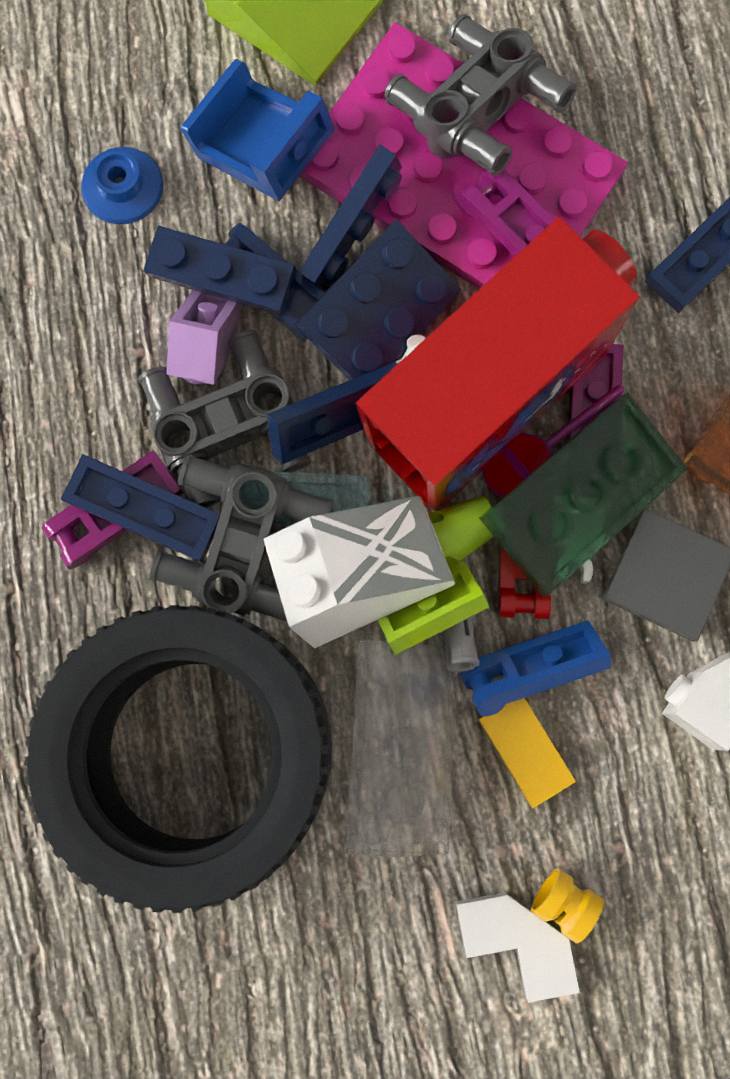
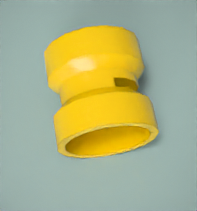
M558 867L549 874L541 885L531 905V912L545 922L555 921L560 925L561 933L577 944L584 940L595 926L601 915L604 899L590 889L581 890L575 886L573 877Z

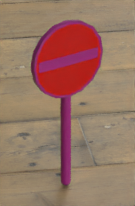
M621 384L615 386L546 441L533 434L523 433L483 470V478L489 490L498 497L509 500L526 498L539 491L549 480L554 468V455L551 448L620 396L625 390L624 386Z

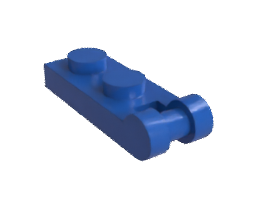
M589 620L480 656L478 657V667L460 672L459 674L466 688L474 691L472 701L478 713L482 716H491L501 711L507 703L610 669L611 655ZM504 676L503 679L491 682L492 678Z

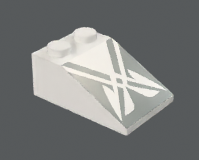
M420 496L311 516L264 538L288 626L313 648L319 647L456 585Z

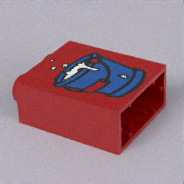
M558 216L356 402L370 447L416 496L422 498L424 504L431 512L442 509L519 436L526 432L565 396L580 379L584 378L605 358L640 298L629 286L636 280L637 270L628 253L615 239L601 230L594 229L582 239Z

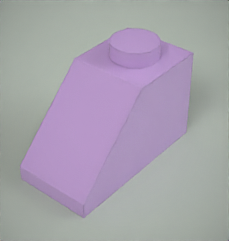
M192 290L169 321L167 374L181 377L192 384L208 383L214 385L227 364L230 353L228 340L235 334L242 304Z

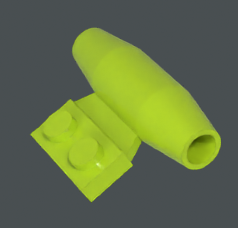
M484 495L428 513L456 585L378 619L380 627L395 655L489 608L484 593L464 561L461 562V560L502 531L498 518Z

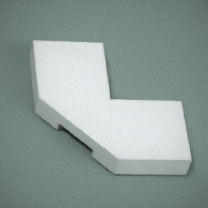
M506 892L455 901L466 958L516 949L525 997L528 1003L580 993L569 938L563 935L557 928L537 917Z

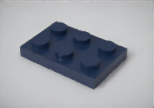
M396 219L389 224L294 325L348 380H352L395 362L407 350V340L409 337L416 334L420 335L462 289Z

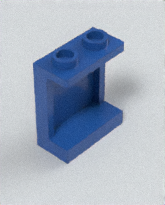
M235 59L198 106L190 113L189 117L182 124L181 131L198 159L280 201L333 134L335 128L322 97L307 91L302 99L297 102L253 80L246 64Z

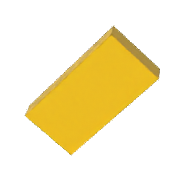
M525 698L505 704L504 708L494 715L482 716L477 719L531 808H535L576 782Z

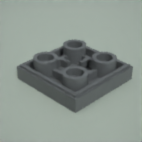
M645 508L637 518L602 600L692 642L698 641L730 568V547Z

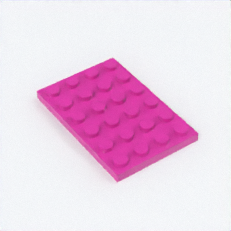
M394 22L329 112L335 131L299 177L340 203H343L374 152L381 144L396 154L402 165V169L399 172L402 175V179L392 197L387 201L382 198L372 215L375 217L374 224L385 230L391 222L397 219L438 264L480 289L515 257L476 217L468 215L458 203L457 194L468 184L475 185L482 179L481 173L485 169L467 156L441 158L434 155L429 150L427 138L416 131L413 119L396 107L386 103V97H384L389 82L398 74L406 76L409 81L430 93L434 92L463 63ZM522 98L486 131V133L504 145L506 144L512 148V157L505 170L554 219L560 216L580 237L629 163ZM495 194L489 198L494 205H497L503 199L500 195Z

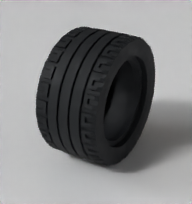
M170 605L167 608L156 606L148 611L139 610L132 612L129 618L121 616L115 619L113 624L96 629L97 634L84 638L81 641L82 645L77 650L72 649L66 655L67 660L63 664H58L54 670L56 675L52 681H47L43 687L45 692L41 698H38L36 715L31 717L29 723L31 730L29 736L26 737V745L29 747L28 756L25 757L24 766H27L25 781L26 785H29L31 792L29 803L33 805L36 813L34 815L36 823H40L45 832L42 834L45 841H49L50 845L54 848L52 851L57 858L61 857L67 863V870L70 873L74 872L80 877V882L86 886L89 884L97 888L96 892L103 897L105 895L113 897L114 902L120 904L124 902L131 903L133 908L142 910L145 907L151 908L152 912L161 913L163 910H172V913H182L185 909L191 908L192 912L202 910L203 907L222 905L228 899L233 901L244 892L258 887L262 881L268 879L297 849L313 823L326 793L332 757L331 729L326 707L313 679L296 656L270 634L242 618L209 607ZM193 664L217 667L237 679L251 693L267 721L272 744V763L268 784L263 797L252 815L245 823L229 832L203 839L170 836L150 827L139 819L119 793L111 767V741L114 727L119 714L129 698L139 687L154 676L175 667Z

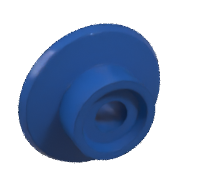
M130 147L111 148L97 155L87 166L81 182L82 197L87 208L99 219L112 224L133 223L150 214L159 203L163 192V176L157 163L145 152ZM125 177L122 182L114 183L117 178Z

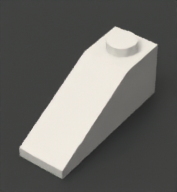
M730 651L690 672L687 677L683 674L680 675L672 683L665 695V699L669 703L662 712L664 716L709 748L729 751Z

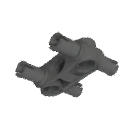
M461 14L450 28L449 42L472 56L434 92L427 93L409 81L406 76L402 74L396 75L386 87L384 97H386L385 102L413 119L416 131L427 138L429 150L434 155L441 158L467 156L486 169L489 174L497 176L510 162L512 148L506 144L504 145L486 133V131L522 96L529 93L551 106L557 113H562L574 99L577 85L546 67L543 55L533 49L534 42L527 31L520 28H507L492 33L472 20L468 15Z
M255 330L240 332L228 340L229 347L235 355L243 379L200 398L181 404L167 374V368L164 366L151 368L138 377L153 412V415L150 417V427L154 442L161 451L167 469L171 470L172 473L179 476L181 466L187 454L207 461L211 457L262 436L269 437L270 440L267 414L293 404L288 386L284 382L281 372L275 367H270ZM266 394H277L282 398L279 406L273 410L267 411L257 407L260 398ZM178 430L190 431L189 441L180 448L169 447V438L173 433ZM307 454L283 465L281 464V470L283 474L299 471L311 463V459ZM183 485L188 500L200 506L209 508L221 501L220 496Z
M187 454L181 466L178 485H185L220 496L221 502L224 503L208 558L207 560L204 559L202 564L166 553L161 549L158 550L151 568L149 580H156L191 591L192 597L196 598V601L218 611L229 614L236 613L243 616L245 614L250 615L251 611H255L287 621L278 588L262 583V577L258 576L266 551L264 538L271 535L275 520H280L281 516L299 522L311 516L330 513L333 500L291 488V482L287 481V478L275 475L265 468H253L240 463L237 465L232 464L231 468ZM255 479L263 482L268 487L269 500L261 505L249 502L243 492L246 481ZM222 576L234 579L239 586V595L232 598L224 597L216 590L215 579Z

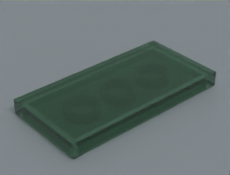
M627 392L606 407L482 514L479 519L541 596H547L684 474L688 468Z

